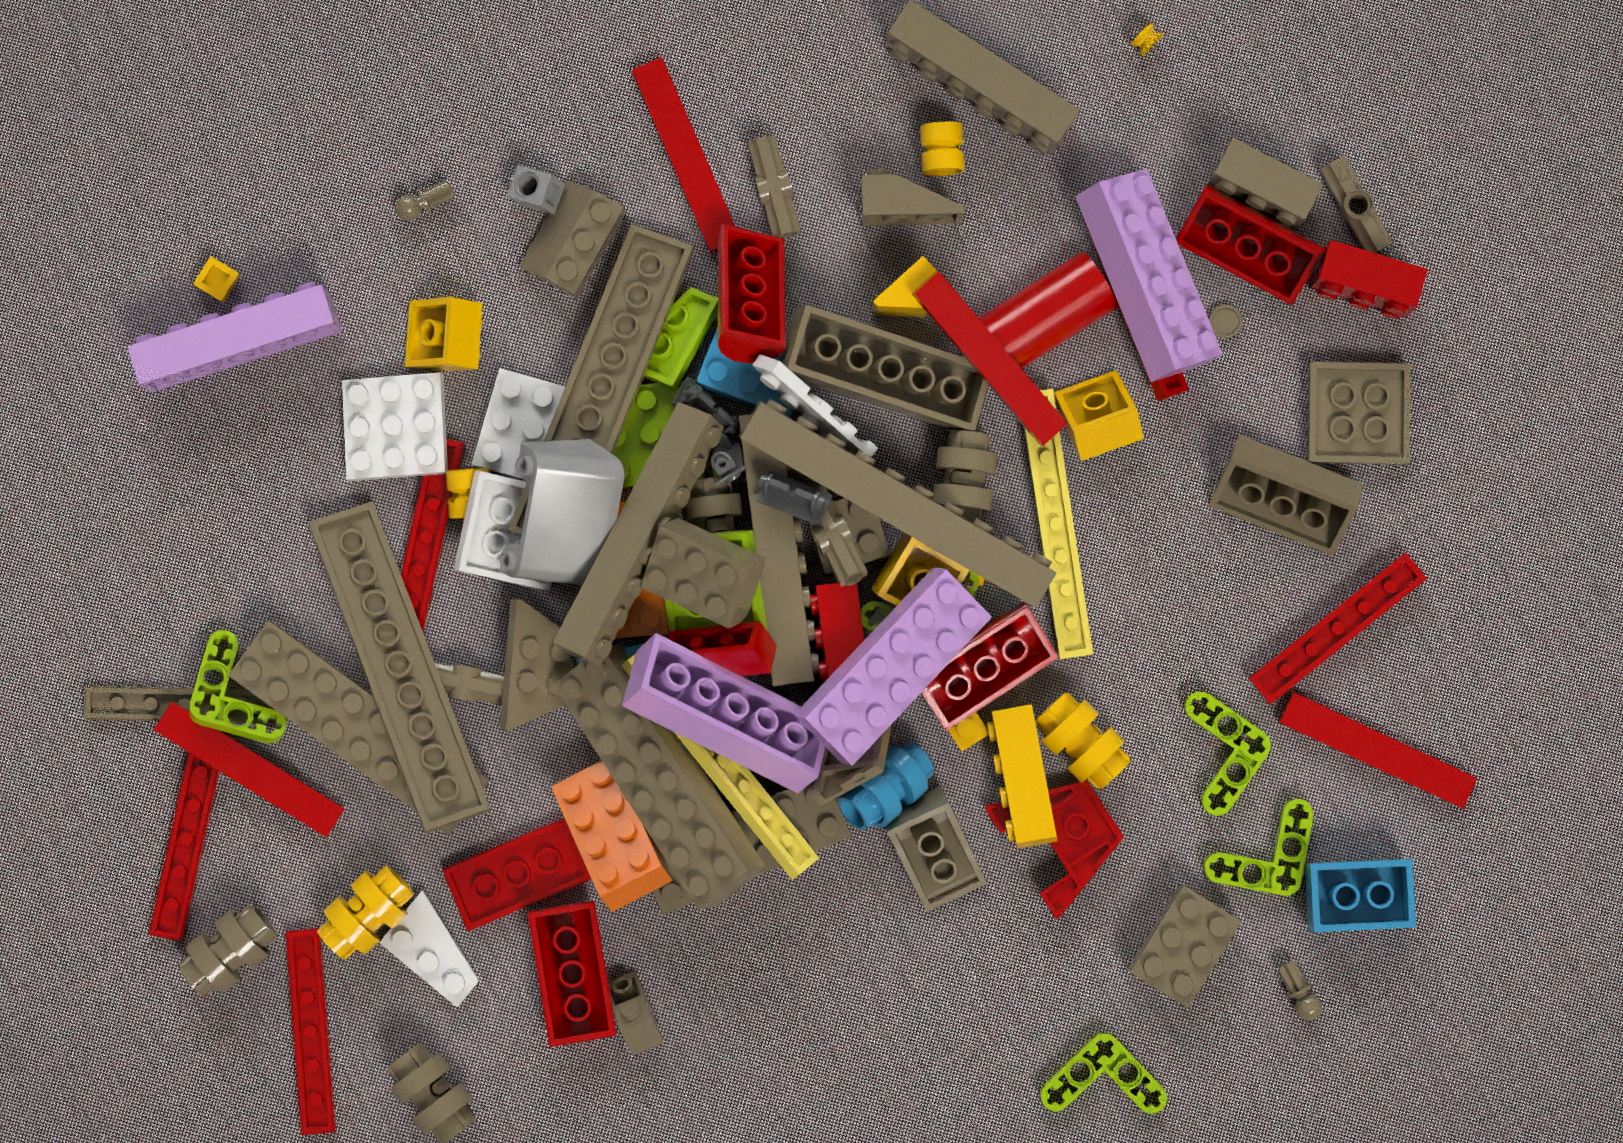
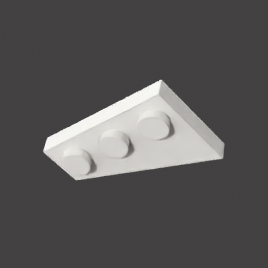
M422 890L406 909L408 915L393 929L391 928L379 943L453 1005L459 1007L480 980L449 933L444 921L436 912L426 892Z

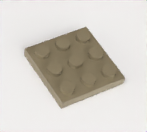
M1310 361L1308 363L1307 462L1409 465L1411 364Z

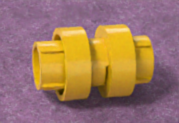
M1063 693L1036 719V725L1046 735L1041 742L1055 756L1066 748L1064 751L1074 759L1067 769L1080 783L1088 779L1096 788L1103 789L1130 763L1129 755L1120 747L1125 740L1111 726L1101 733L1102 731L1094 723L1091 724L1099 713L1086 699L1078 703L1069 693Z
M388 865L384 866L375 876L365 870L351 884L356 894L348 902L338 896L323 910L328 921L317 930V933L327 946L343 960L347 959L355 950L366 955L381 940L376 932L381 925L385 923L393 929L408 915L403 905L414 895V892L401 876Z

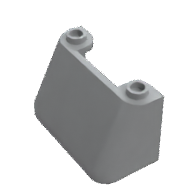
M591 439L521 443L516 468L522 479L530 485L520 544H506L500 554L499 569L513 578L583 585L617 520L624 483L623 465L617 457Z

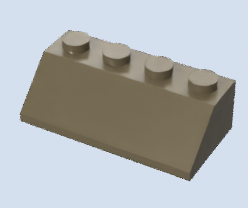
M1239 434L1226 460L1209 506L1334 556L1358 510L1364 484Z

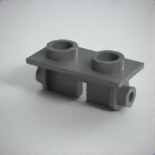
M686 377L671 404L676 407L677 403L680 402L708 413L724 427L723 433H736L740 427V424L737 422L738 418L702 389L700 385L691 378Z
M721 432V439L717 446L712 449L714 454L710 457L716 486L724 481L731 482L735 480L745 469L740 441L732 444L727 435Z
M769 471L768 475L763 474L759 481L761 491L756 502L819 525L832 498V494Z

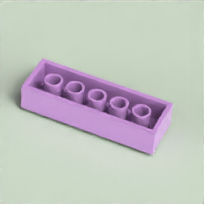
M1144 169L1100 181L1076 195V200L1150 382L1199 367L1223 355L1148 170Z
M309 282L296 287L297 292L284 296L283 292L264 297L265 302L252 306L251 303H243L231 308L233 313L219 316V313L208 314L199 318L200 323L187 327L186 323L167 328V334L155 337L154 334L137 337L134 339L136 344L127 346L138 384L151 393L341 333L343 330L332 296L322 284L316 286V282Z
M933 567L794 715L840 762L853 766L992 616L947 569Z
M657 633L636 651L622 703L623 707L796 793L802 791L819 777L825 746L794 715L801 706Z

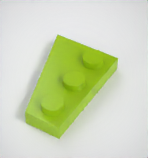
M690 287L672 305L644 377L675 391L677 390L718 313V298Z

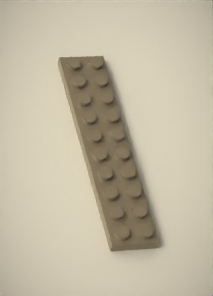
M631 224L543 442L591 439L613 454L695 250L693 245ZM526 483L508 528L509 533L519 537L522 535L530 490L528 483Z
M373 501L310 521L308 527L424 834L489 812V803Z

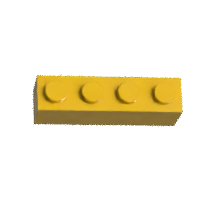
M1032 704L992 711L993 721L987 722L990 741H997L999 754L993 755L996 774H1003L1006 787L999 788L1003 808L1010 807L1012 820L1005 821L1009 841L1016 840L1017 849L1058 842Z

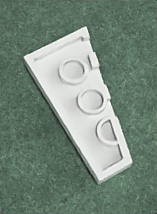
M759 355L753 366L762 374L760 380L769 388L777 390L782 395L780 400L786 406L797 410L801 417L817 426L815 430L822 437L826 438L830 433L847 443L844 447L845 450L857 453L860 450L870 457L873 456L878 449L877 446L870 440L864 441L856 438L854 435L858 430L848 421L844 422L832 414L833 408L827 402L812 393H808L811 388L778 360Z

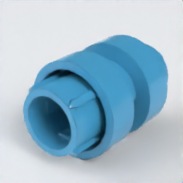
M907 742L903 746L889 744L884 772L838 797L840 811L847 821L859 830H866L873 825L884 828L901 814V804L909 806L927 792V780L933 775V764L928 755L915 743Z

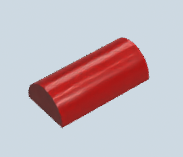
M1207 184L1201 191L1176 237L1178 245L1291 306L1325 247Z
M721 224L718 229V348L724 356L731 360L753 364L759 355L775 359L786 349L784 238Z
M1081 251L986 312L979 319L1021 369L1117 309L1118 303L1098 267L1085 252Z
M1022 601L981 628L920 694L945 731H948L1059 657L1028 605Z
M595 900L527 912L549 1048L617 1036Z

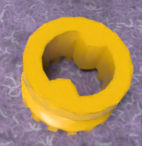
M1153 23L1144 28L1131 43L1133 47L1137 46L1140 48L1142 56L1150 51V48L1154 47L1152 44H1156L1164 35L1162 32H1155V25Z

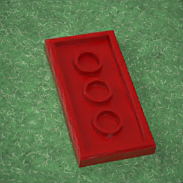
M565 818L442 869L467 932L592 880Z

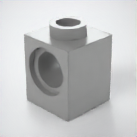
M517 165L515 174L511 176L508 183L507 197L521 206L555 215L565 183L552 174ZM537 184L536 190L530 194L531 188Z

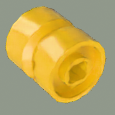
M945 121L921 125V145L927 149L921 155L922 174L927 176H949L965 172L964 152L958 149L963 144V124Z
M489 468L445 471L447 490L453 494L448 499L449 518H465L474 471L490 473Z

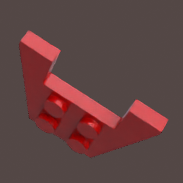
M1087 780L1082 783L1077 782L1048 790L1058 841L1049 844L1068 872L1067 876L1040 892V896L1056 920L1065 913L1124 839L1118 826ZM1002 803L986 806L984 809L1000 834L1002 835L1007 832L1005 821L1012 820L1010 807L1003 808Z

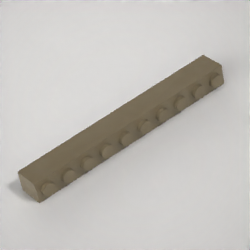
M769 399L767 404L762 401L758 402L739 435L741 439L1036 608L1057 573L1050 568L1052 561L1037 552H1034L1032 557L1020 551L1023 544L1007 535L1004 536L1003 540L992 535L991 532L994 528L978 518L973 523L961 517L964 510L947 501L942 506L933 501L932 499L935 494L921 485L917 484L915 489L903 483L906 477L888 467L885 472L873 466L876 460L862 451L858 450L856 455L844 449L847 443L829 433L826 438L814 432L817 426L805 418L799 416L797 421L784 415L787 408L771 399Z

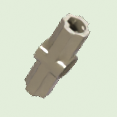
M763 136L748 142V150L756 173L754 179L761 205L765 207L772 236L785 239L801 233L800 223L792 200L794 194L787 169L784 170L776 136Z
M1346 156L1338 158L1321 168L1319 172L1339 207L1340 217L1348 223L1361 248L1373 253H1379L1391 246L1394 242L1374 208L1373 198L1364 190ZM1355 199L1360 201L1364 207L1363 214L1352 213L1348 206L1349 200Z
M823 485L812 486L814 488L827 492V489ZM831 499L820 524L816 525L809 522L812 527L810 530L822 556L826 555L841 587L850 586L859 582L868 574L853 544L854 538L843 515L838 514Z
M434 662L449 698L476 703L479 700L502 705L503 675L483 672V669L457 664L448 666Z

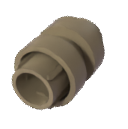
M951 430L948 435L947 447H938L935 468L945 471L944 484H933V493L935 495L932 500L942 506L947 501L964 510L961 517L973 523L976 518L981 520L982 513H989L992 510L994 491L984 489L985 476L996 475L998 454L989 452L990 435L974 431Z
M714 477L697 479L690 492L688 503L681 509L683 521L693 523L694 526L712 534L738 532L735 531L734 517L743 515L741 494H733L732 481H724L716 486Z
M255 905L247 906L240 913L231 908L215 921V926L219 931L211 938L202 932L186 945L189 955L179 962L178 969L188 984L202 997L209 995L216 988L225 993L241 980V975L237 969L244 963L254 969L270 956L267 946L277 939L278 933L268 918Z
M418 1043L387 1067V1072L396 1083L390 1088L391 1092L401 1105L410 1099L420 1113L412 1120L423 1135L431 1131L440 1143H446L476 1120L475 1113L467 1104L473 1099V1096L462 1082L454 1088L443 1075L451 1067L440 1052L432 1056L424 1044Z

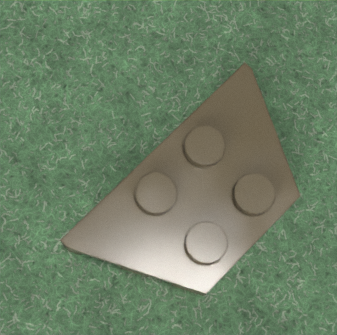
M520 599L510 600L500 718L501 730H512L566 705L553 685L571 671L572 655L566 653L553 643L561 627Z
M892 724L853 766L840 762L825 747L819 777L815 779L811 797L817 806L824 805L884 772Z

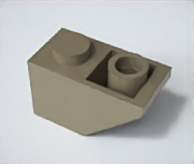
M636 970L609 981L608 985L615 1018L632 1056L664 1043Z

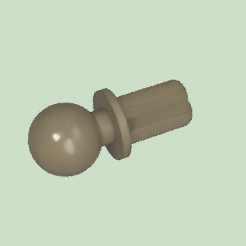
M448 180L439 182L424 190L420 187L418 188L420 195L417 197L409 194L401 196L396 201L395 211L400 219L413 221L419 217L423 208L426 207L430 213L432 212L431 208L454 198L455 192Z
M1292 960L1282 964L1278 968V973L1289 992L1287 994L1288 999L1293 997L1297 999L1295 1003L1296 1014L1305 1021L1315 1020L1321 1014L1322 1004L1317 996L1308 993L1307 990L1312 987V984L1305 981L1295 961Z

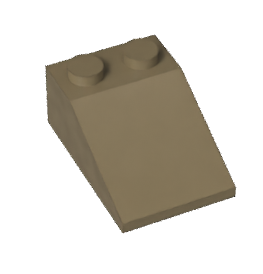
M873 169L868 171V175H862V226L962 224L964 217L963 205L899 175L889 174L886 169Z
M941 785L926 792L909 806L901 804V814L885 826L889 838L926 912L988 884Z

